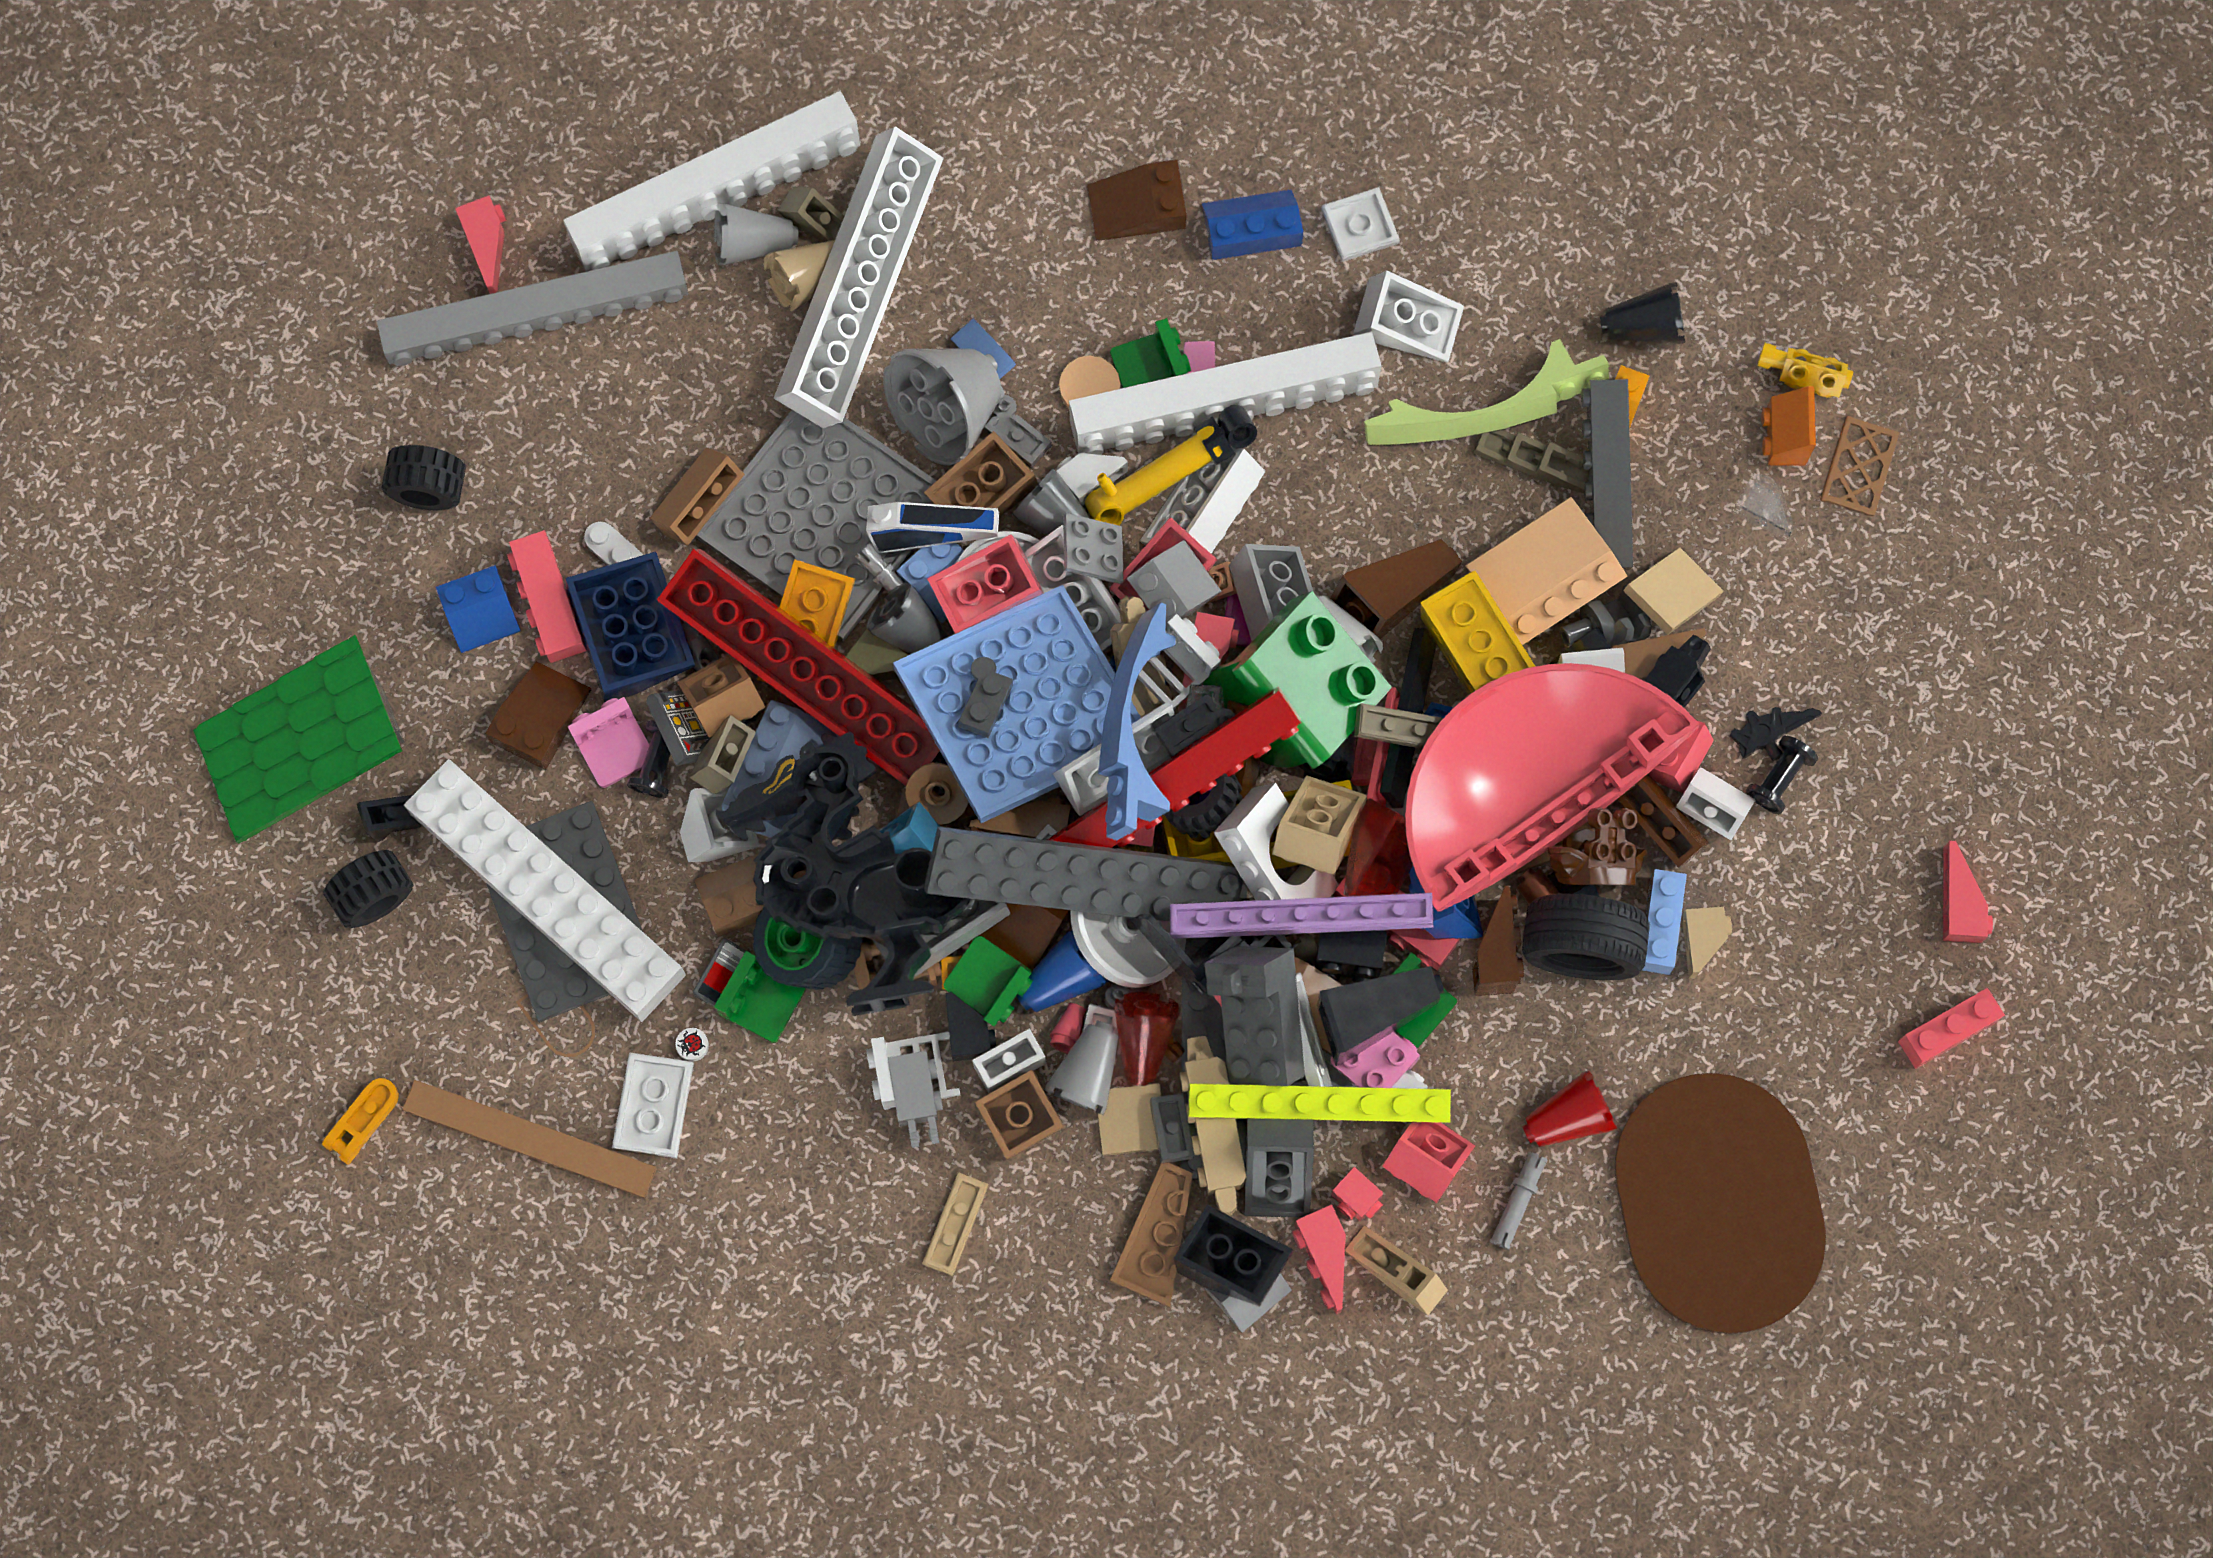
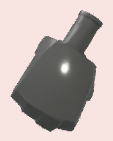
M1624 585L1618 599L1604 605L1600 600H1592L1580 607L1581 620L1560 627L1559 633L1563 643L1566 646H1571L1592 630L1599 628L1612 648L1615 645L1647 639L1651 634V618L1623 591L1627 586Z

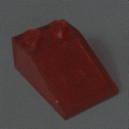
M1370 798L1353 826L1343 893L1346 897L1395 895L1413 867L1406 837V818Z

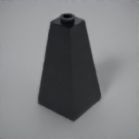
M1430 966L1320 991L1317 1008L1335 1066L1342 1065L1437 1005L1441 998L1440 994L1444 993L1440 975H1434Z

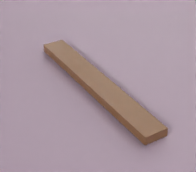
M414 1080L402 1109L404 1112L644 1199L657 1170L655 1166L417 1080Z

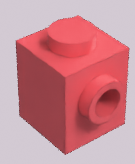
M1353 1167L1332 1190L1331 1196L1340 1203L1337 1208L1344 1216L1350 1220L1355 1217L1361 1221L1365 1216L1371 1219L1380 1210L1383 1204L1379 1200L1384 1193L1359 1170Z

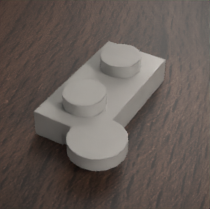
M1004 395V398L999 400L993 410L995 417H992L984 426V431L988 434L995 431L1008 447L1024 463L1032 468L1052 446L1051 441L1020 416L1015 415L1017 410L1015 400L1008 395Z

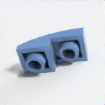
M974 318L951 338L959 349H975L983 355L990 354L997 362L996 371L999 379L1016 365Z

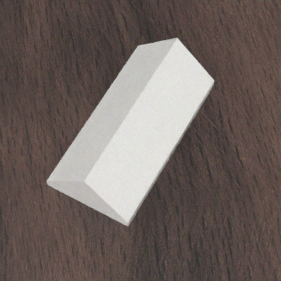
M1061 525L1024 552V555L1044 593L1061 585L1064 586L1104 653L1112 648L1111 628L1114 624L1121 623L1120 608L1100 579L1064 571L1063 525Z
M1169 701L1131 724L1135 744L1147 772L1171 758L1153 729L1175 715L1173 706ZM1101 744L1053 773L1079 816L1108 799L1107 784L1109 777L1098 774Z

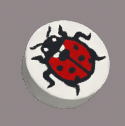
M697 1028L683 1030L677 1036L675 1043L677 1052L687 1061L702 1059L709 1048L706 1035Z

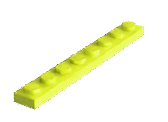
M1189 1083L1188 1117L1450 1123V1089L1294 1085L1285 1087Z

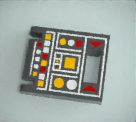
M682 690L650 694L646 700L647 705L675 764L696 763L700 752L712 737L709 738ZM706 740L699 746L700 750H694L690 743L692 741Z

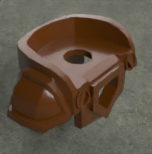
M1592 808L1588 812L1587 820L1590 827L1595 829V832L1588 829L1574 831L1563 839L1562 847H1548L1547 852L1550 856V864L1556 878L1561 883L1573 885L1635 886V876L1641 870L1644 856H1647V850L1636 849L1633 843L1625 840V830L1632 829L1637 824L1636 813L1626 808L1617 809L1613 813V817L1608 809ZM1582 843L1585 844L1584 853L1577 850Z

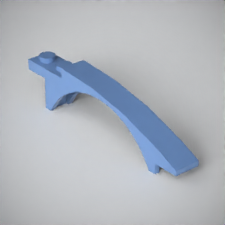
M1162 602L1143 613L1136 624L1116 671L1104 718L1098 774L1109 777L1107 784L1108 807L1105 816L1107 823L1106 837L1114 840H1119L1137 830V817L1150 822L1170 811V802L1157 788L1142 763L1131 725V698L1140 671L1149 659L1160 655V651L1175 646L1176 637L1165 633L1166 604Z

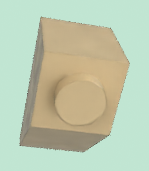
M1724 907L1686 909L1682 914L1689 978L1697 977L1728 939V935L1732 934L1730 916H1725Z

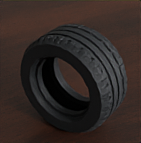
M1580 894L1545 895L1535 899L1527 908L1522 953L1527 962L1533 966L1559 975L1591 980H1624L1633 978L1645 967L1650 923L1643 911L1617 900Z

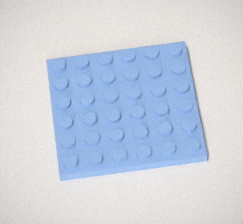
M1063 585L893 662V669L980 823L986 822L1060 787L1053 773L1101 744L1103 723L1115 672ZM979 657L992 659L996 664V673L1013 679L1012 689L989 738L959 727V719L977 683V680L971 674V665ZM1131 701L1132 724L1141 717Z

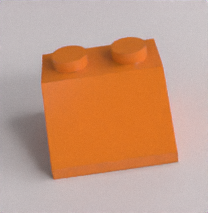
M1807 386L1773 396L1767 408L1762 409V426H1767V437H1763L1762 454L1768 455V465L1805 466L1816 446L1814 386Z

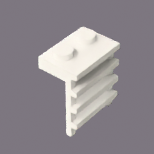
M1178 614L1167 622L1165 633L1176 637L1175 646L1165 649L1164 652L1193 682L1185 688L1157 657L1149 659L1148 662L1179 695L1174 700H1171L1143 670L1140 671L1137 677L1162 704L1169 701L1173 709L1189 697L1197 687H1200L1212 671L1219 667L1221 662L1218 657L1220 653L1216 647L1209 641L1204 643L1196 634L1198 630L1194 624L1187 618L1182 620Z
M949 1032L888 1043L885 1042L884 1037L871 1039L872 1048L866 1049L869 1068H876L878 1079L872 1081L875 1100L881 1099L884 1110L896 1107L888 1057L901 1055L900 1048L913 1046V1052L916 1053L920 1052V1044L932 1042L941 1099L960 1096L959 1088L946 1090L938 1041L950 1039Z

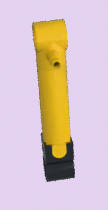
M1231 405L1221 411L1217 420L1218 424L1213 416L1194 427L1197 434L1115 485L1105 473H1100L1097 476V480L1101 488H1097L1088 494L1085 499L1086 509L1092 519L1119 526L1124 519V515L1214 460L1216 465H1219L1235 455L1232 447L1239 449L1249 446L1257 437L1256 426L1242 406Z

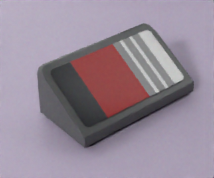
M724 937L694 988V997L714 1007L746 950Z

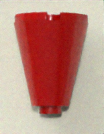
M1590 1070L1581 1073L1525 1117L1527 1124L1523 1125L1522 1128L1530 1144L1536 1142L1539 1147L1612 1132L1617 1129L1613 1116L1599 1087H1596Z

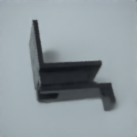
M1140 914L1138 917L1130 919L1179 976L1184 977L1187 984L1194 991H1197L1200 996H1203L1205 993L1208 995L1205 963L1235 946L1263 947L1269 940L1276 948H1293L1282 934L1256 935L1254 938L1249 937L1246 941L1242 940L1240 936L1212 937L1189 958L1151 914Z

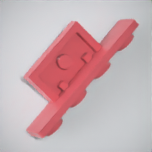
M1392 687L1387 692L1385 708L1397 710L1400 693L1396 687ZM1358 737L1354 773L1350 781L1354 786L1369 785L1368 801L1377 812H1384L1386 800L1380 793V787L1390 743Z

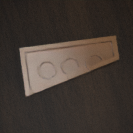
M1162 1163L1110 1282L1170 1308L1177 1270L1174 1257L1181 1246L1193 1173L1171 1163Z

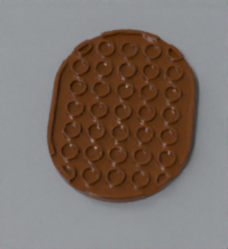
M1719 1073L1693 1074L1670 1081L1649 1094L1637 1106L1626 1122L1615 1156L1616 1187L1629 1251L1639 1279L1645 1289L1649 1291L1652 1297L1668 1313L1682 1322L1705 1331L1722 1334L1747 1333L1774 1324L1791 1313L1806 1298L1817 1281L1825 1257L1826 1228L1809 1149L1801 1128L1788 1109L1771 1093L1750 1081L1732 1075Z

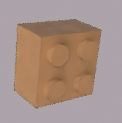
M1034 1070L1028 1071L975 1102L1007 1160L1066 1128Z

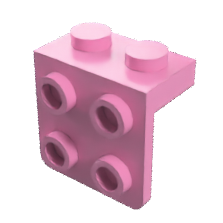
M625 697L619 700L617 698L610 699L601 705L600 710L592 714H581L572 721L573 724L567 726L600 787L606 788L642 769L649 743Z
M1392 1032L1342 1065L1335 1066L1332 1056L1330 1062L1357 1087L1392 1088L1407 1070H1411L1417 1063L1420 1055L1417 1053V1048L1404 1037L1401 1039Z

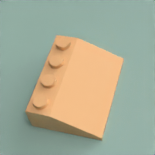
M1569 497L1465 565L1469 573L1476 570L1522 645L1628 577L1609 546L1572 497Z

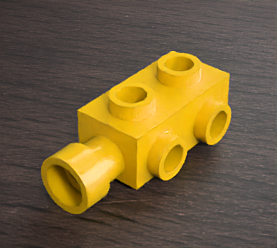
M1765 342L1757 364L1758 367L1770 369V367L1780 369L1779 381L1784 382L1791 388L1800 389L1802 387L1814 386V392L1817 395L1827 398L1832 396L1839 398L1842 388H1849L1854 372L1848 370V364L1839 362L1833 357L1825 358L1811 354L1805 349H1793L1790 347L1785 352L1776 349V345ZM1798 356H1802L1806 359V361L1798 360L1795 358ZM1833 365L1836 370L1826 368V366Z

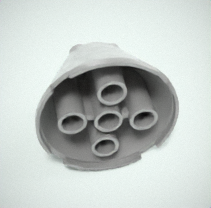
M903 349L892 355L889 366L884 369L883 384L889 409L903 434L909 431L920 443L915 446L916 450L931 461L942 465H953L960 462L970 453L997 403L1004 398V389L1001 386L996 371V360L990 354L983 355L975 349Z

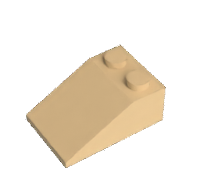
M1306 776L1279 823L1272 855L1282 857L1288 862H1297L1312 867L1316 871L1334 875L1343 859L1366 802L1367 795Z

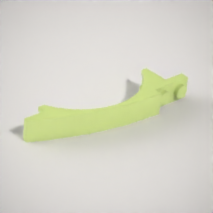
M1559 339L1551 342L1546 362L1537 376L1524 389L1509 399L1484 409L1458 413L1429 411L1394 399L1388 402L1391 409L1390 412L1364 421L1366 441L1368 445H1391L1449 440L1506 429L1557 413V402L1568 400L1580 394L1582 388H1586V384L1590 380H1609V363L1605 356L1601 355L1575 365Z

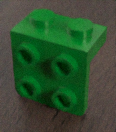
M1167 318L1155 322V334L1115 346L1111 349L1110 356L1118 372L1122 388L1191 372L1187 355H1181L1177 346L1181 344L1176 327H1170Z
M977 936L944 981V988L983 1015L984 1020L995 1027L998 1021L1003 1024L1014 1010V1007L1010 1005L1017 994L1022 997L1033 981L1029 978L1031 969L983 936Z

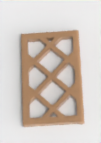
M1846 416L1820 501L1829 502L1874 517L1900 432ZM1850 424L1860 427L1865 436L1850 443L1846 437ZM1880 434L1892 437L1888 450L1883 453L1880 452L1873 440L1874 437ZM1868 441L1876 456L1861 463L1853 447ZM1848 450L1856 465L1841 472L1837 466L1840 455ZM1879 460L1883 466L1880 477L1872 482L1864 467ZM1859 470L1868 485L1852 492L1844 476ZM1837 479L1840 480L1847 495L1840 498L1828 495L1832 482ZM1870 489L1874 495L1870 508L1860 505L1855 496Z

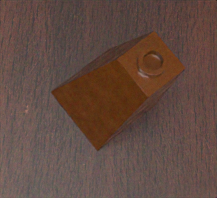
M1440 539L1346 572L1341 577L1330 599L1378 636L1379 639H1382L1420 605V602L1430 597L1454 576L1462 560L1452 547H1449Z

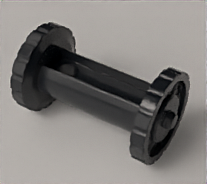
M650 720L647 721L645 729L653 734L640 776L639 778L630 777L627 786L638 793L664 799L667 798L669 790L662 786L661 783L671 753L656 722ZM650 771L655 773L653 781L649 779Z
M1784 735L1780 739L1779 746L1784 752L1761 786L1750 784L1746 789V794L1754 798L1755 803L1769 812L1778 815L1782 814L1785 809V804L1780 798L1802 765L1814 766L1818 761V756L1814 750L1801 740L1788 735Z

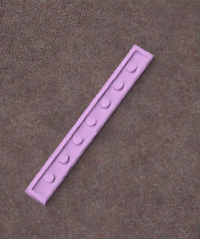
M1432 893L1170 904V936L1172 939L1433 928Z

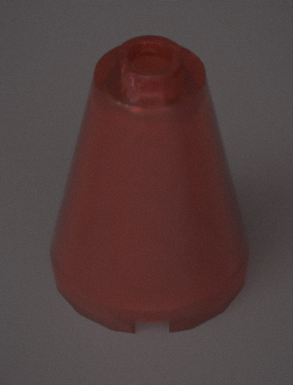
M1131 992L1124 994L1122 1001L1119 998L1115 999L1114 1012L1124 1077L1136 1086H1146L1149 1082L1156 1079L1179 1016V1005L1171 998H1169L1168 1003L1159 1000L1160 994Z

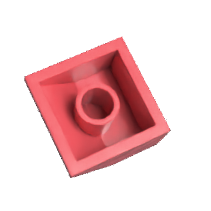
M1411 1122L1382 1167L1390 1171L1394 1177L1403 1180L1418 1190L1422 1196L1430 1198L1437 1203L1475 1145L1441 1122Z

